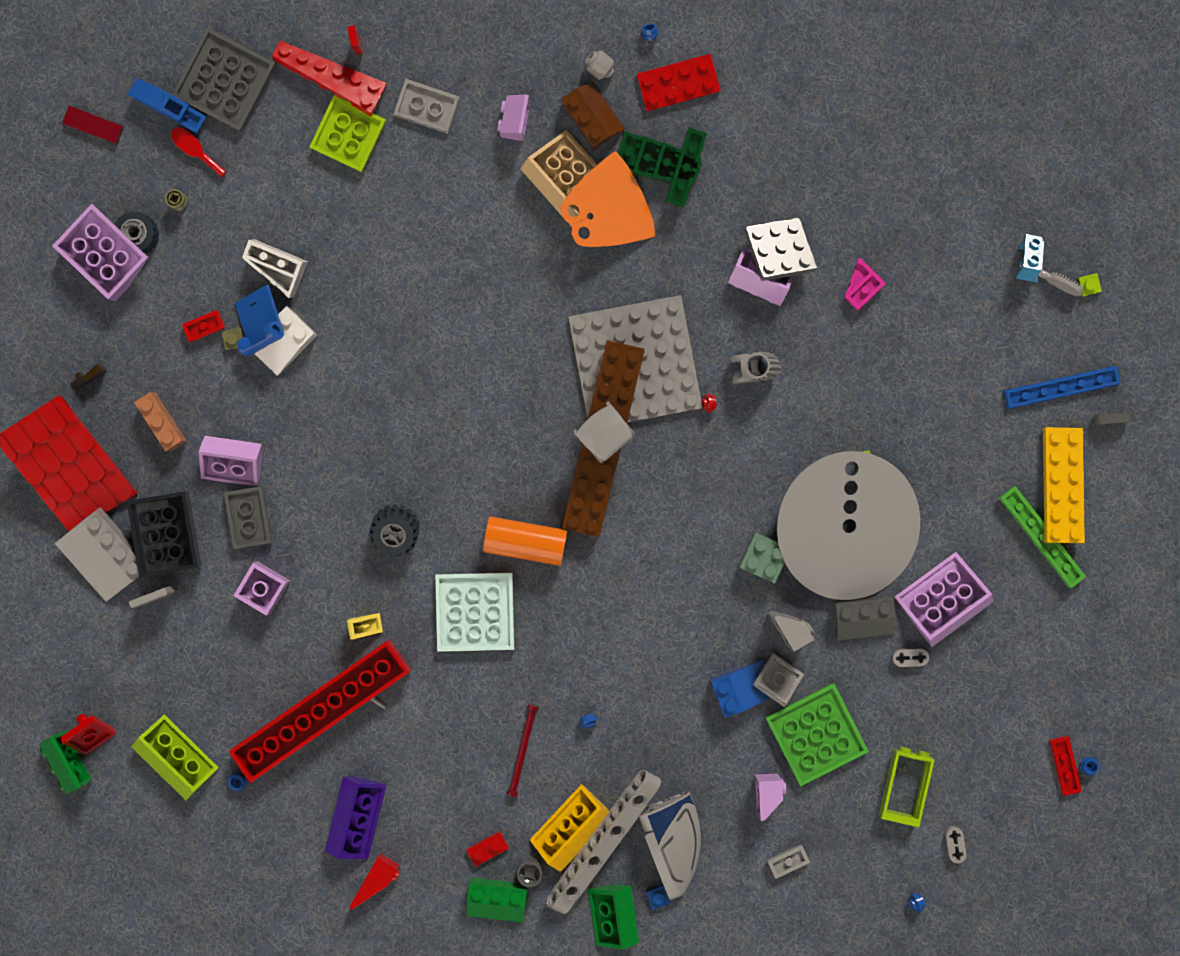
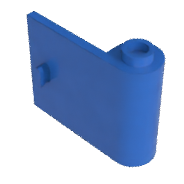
M265 285L235 303L245 337L239 339L237 343L241 354L249 357L283 338L284 331L269 285Z

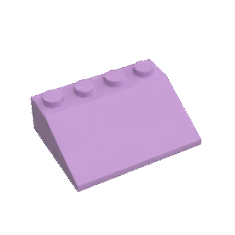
M93 204L53 244V247L108 300L116 301L129 288L149 258Z
M957 552L894 597L931 647L994 602L993 594Z

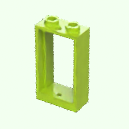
M901 746L899 749H893L879 811L881 819L920 827L934 765V759L929 756L930 753L918 751L917 754L911 752V749ZM899 756L925 761L913 815L887 809Z

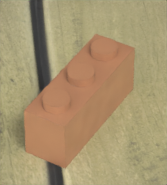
M149 392L134 402L165 451H173L187 442L156 393Z

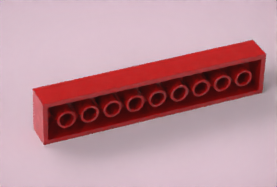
M388 639L228 752L251 783L401 679L412 669L391 639Z

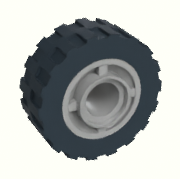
M130 211V213H124L123 216L119 217L114 224L143 253H149L155 248L159 239V231L157 230V224L149 216L138 211ZM138 229V236L133 238V232Z

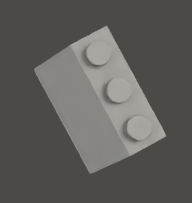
M774 611L768 612L786 645L793 651L814 640L812 636L814 631L809 623L804 620L801 621L797 617Z

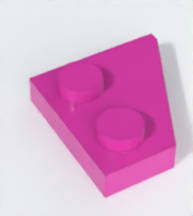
M859 258L845 294V299L859 311L886 283Z

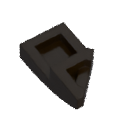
M96 364L85 375L81 372L76 373V379L71 382V385L74 388L89 384L102 376L107 370L102 365Z

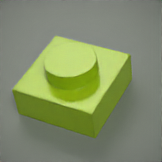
M1097 273L1077 278L1078 286L1080 284L1083 286L1081 297L1102 292Z

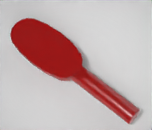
M181 127L172 130L171 139L183 152L192 157L200 158L221 178L225 176L227 172L203 152L202 145L190 132Z

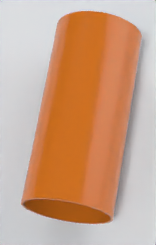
M489 516L483 552L561 566L567 530Z

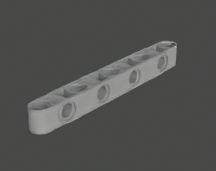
M640 770L548 895L546 904L549 908L562 914H566L657 792L661 784L659 777L646 770Z

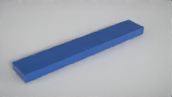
M1117 366L1008 389L1003 392L1007 409L1115 386L1121 384Z

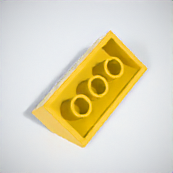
M581 784L534 834L530 841L548 865L561 872L580 852L606 817L609 810Z

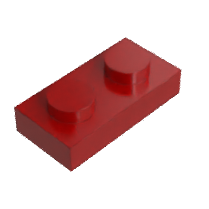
M219 310L182 324L190 343L226 328Z
M498 831L467 848L466 851L476 867L509 849V846L501 831Z

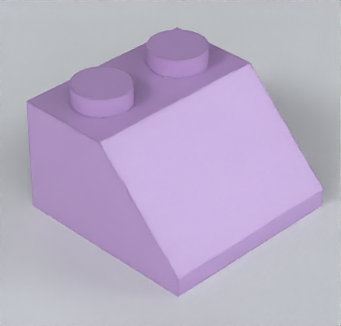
M508 95L506 101H502L501 112L504 113L503 120H499L497 128L502 138L524 141L530 108L529 95Z
M778 774L755 775L757 814L761 821L766 820L783 801V794H786V784Z

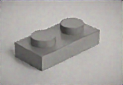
M802 844L767 859L775 879L810 863Z

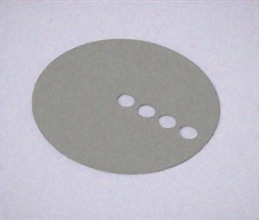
M857 451L834 453L815 461L805 468L794 479L783 497L777 520L778 545L789 571L809 590L821 596L837 600L864 598L890 585L909 564L915 552L920 534L918 501L913 488L905 476L894 465L881 457ZM851 461L858 465V472L853 476L845 472L846 464ZM848 481H854L857 484V491L852 495H848L844 490V486ZM848 500L855 501L857 505L855 512L852 514H847L843 509L844 503ZM847 519H852L856 523V528L851 533H846L843 530V523Z

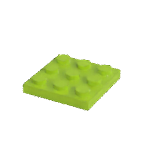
M333 95L309 147L363 173L387 121L375 114L371 117L353 107L350 102Z

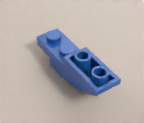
M138 78L127 94L195 134L198 133L206 119L205 115L189 107V104Z

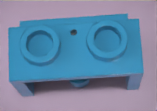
M1026 234L1019 245V249L1024 250V257L1019 262L1022 267L1016 275V279L1037 282L1038 275L1042 270L1044 241H1042V237Z

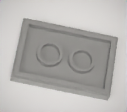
M405 78L393 115L448 134L460 97Z

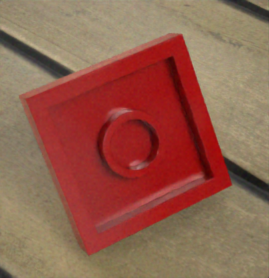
M81 714L76 717L78 725L60 738L63 744L83 755H87L113 737L116 731L112 726L93 715L88 718L86 714Z

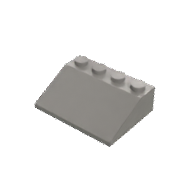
M101 507L55 543L105 601H108L139 577L134 545Z

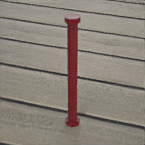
M531 704L527 706V709H529L510 789L506 793L514 797L518 796L517 788L536 711L539 710L538 706Z

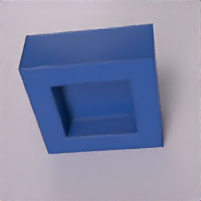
M663 884L646 890L653 910L671 904Z

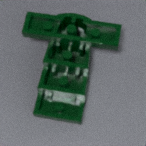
M689 127L682 148L679 149L665 142L661 143L646 136L641 137L624 131L617 153L627 164L633 175L669 183L670 187L665 202L684 208L690 187L700 173V155L707 133Z

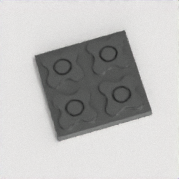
M207 27L172 95L242 132L277 64Z

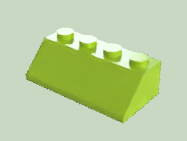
M165 714L138 737L131 746L185 800L193 795L219 768Z

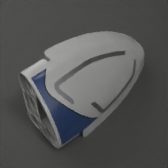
M690 791L683 792V795L677 794L669 797L664 802L661 800L648 805L639 815L647 844L670 900L678 898L686 892L695 874L700 856V822Z

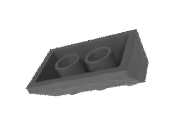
M885 596L833 602L837 641L894 634L896 615L893 597Z

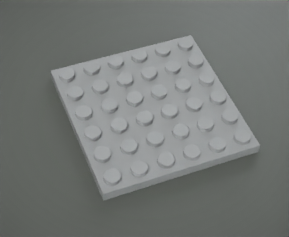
M681 295L568 317L587 418L606 339L645 349L628 422L703 408Z

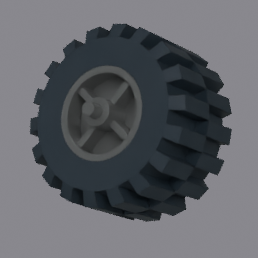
M393 504L391 508L387 505L384 507V510L380 509L375 514L370 527L369 537H371V544H375L374 548L377 551L380 549L382 555L387 553L389 554L388 557H393V554H396V557H401L402 553L406 555L409 550L414 548L418 539L420 524L419 521H416V514H411V509L405 510V506L397 507V504Z

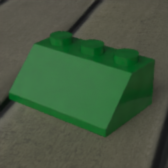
M64 730L44 740L39 745L41 754L50 763L49 768L51 772L56 774L59 780V787L67 795L92 781L77 751L62 743L60 737L66 734Z
M471 877L466 916L524 922L527 887L516 882Z
M617 884L588 889L596 946L624 950L639 943L631 886Z

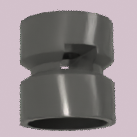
M527 856L520 861L517 878L522 885L533 887L541 881L543 872L541 861L534 856Z

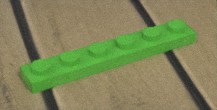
M1012 486L999 497L1003 505L1068 588H1073L1086 577L1060 543H1044V522L1016 486Z

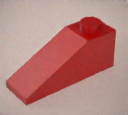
M379 854L349 908L354 909L387 887L391 880L395 882L400 873L397 870L399 864Z

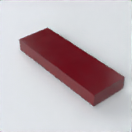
M68 106L62 124L117 145L124 129L122 125L72 106Z

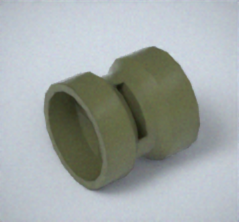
M170 189L165 194V202L174 210L181 211L187 207L188 197L178 189Z

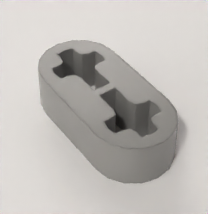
M921 648L897 649L892 654V661L899 667L924 666L929 661V654ZM919 652H921L922 655H925V658L919 662L917 659H912V656H918ZM902 653L903 656H909V659H903L902 663H900L899 660H896V657Z
M950 826L945 830L947 854L952 862L962 863L966 859L964 835L958 827ZM954 830L956 833L959 834L956 836L955 843L953 838L949 837V835H951L952 831ZM956 846L958 851L962 852L957 859L955 856H952L955 853Z

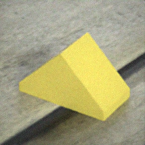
M380 613L347 620L350 640L383 632Z

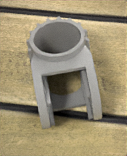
M758 351V353L753 352V354L731 356L730 361L741 362L742 376L734 377L732 380L733 384L773 380L780 373L781 362L778 360V357L774 356L775 354ZM765 358L768 368L762 375L759 365L761 360ZM749 361L751 362L752 374L750 373L748 368Z

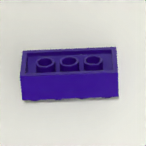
M343 776L325 852L337 859L369 858L386 784L359 777Z

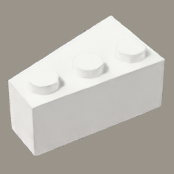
M255 239L248 240L242 256L246 262L260 274H263L274 286H277L284 292L288 298L295 297L308 261Z

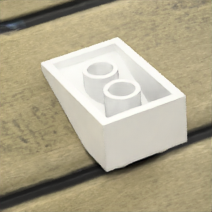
M287 306L278 314L284 331L283 338L254 353L277 376L317 336Z

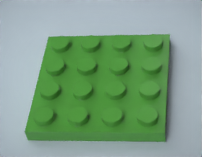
M834 683L765 717L800 787L869 752Z

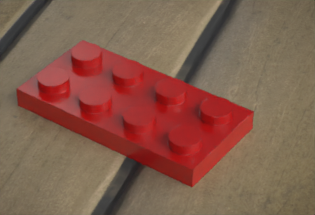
M711 54L637 74L646 112L721 91Z

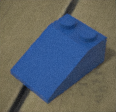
M764 659L710 679L725 718L743 712L771 698L753 686L754 681L765 664Z

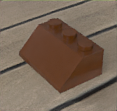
M593 82L578 87L561 98V105L593 151L625 130Z

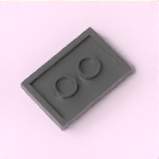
M263 486L224 492L233 549L273 543Z

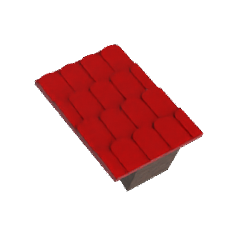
M58 395L0 433V448L14 463L24 478L32 485L69 532L101 507L107 514L138 494L61 395Z

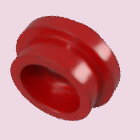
M705 394L701 399L702 409L707 413H711L712 410H716V398L714 395Z

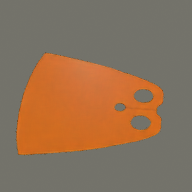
M616 151L586 174L567 195L561 205V214L564 220L572 225L571 234L575 242L580 246H614L655 237L654 222L646 199L631 170ZM570 205L578 207L579 214L576 217H571L568 214V207ZM592 213L593 219H588L587 214ZM581 227L588 228L590 235L587 239L580 238L578 231Z

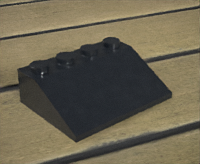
M189 491L126 501L140 578L202 567Z

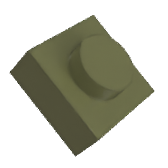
M242 328L222 331L225 350L238 348V340L243 338Z

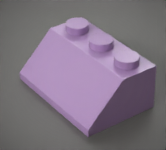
M744 245L728 283L754 296L761 297L770 303L781 306L794 275L761 281L750 247Z
M204 436L199 449L201 479L258 487L263 457L262 444Z

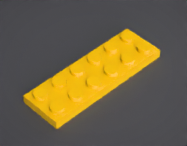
M1045 427L1043 428L1044 543H1085L1083 428Z

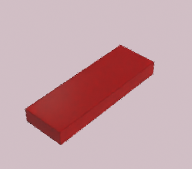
M1069 736L1049 739L1062 796L1082 792Z

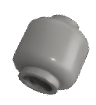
M602 50L593 51L585 61L586 70L598 80L604 77L609 78L614 71L612 68L614 65L613 59Z

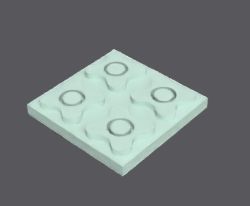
M513 572L435 575L437 651L514 650Z

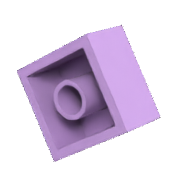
M258 561L253 562L233 596L267 616L274 610L290 580Z

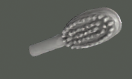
M1043 269L1039 273V277L1046 279L1050 284L1066 293L1081 296L1083 286L1081 284L1078 286L1079 283H1076V281L1072 282L1073 279L1069 281L1070 278L1066 279L1067 276L1063 278L1064 275L1060 277L1061 274L1057 275V272L1056 274L1055 272L1050 274Z

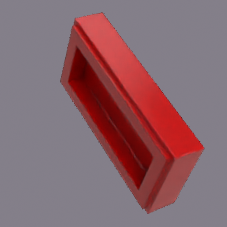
M355 25L348 26L350 45L355 54L361 55L363 54L360 35Z

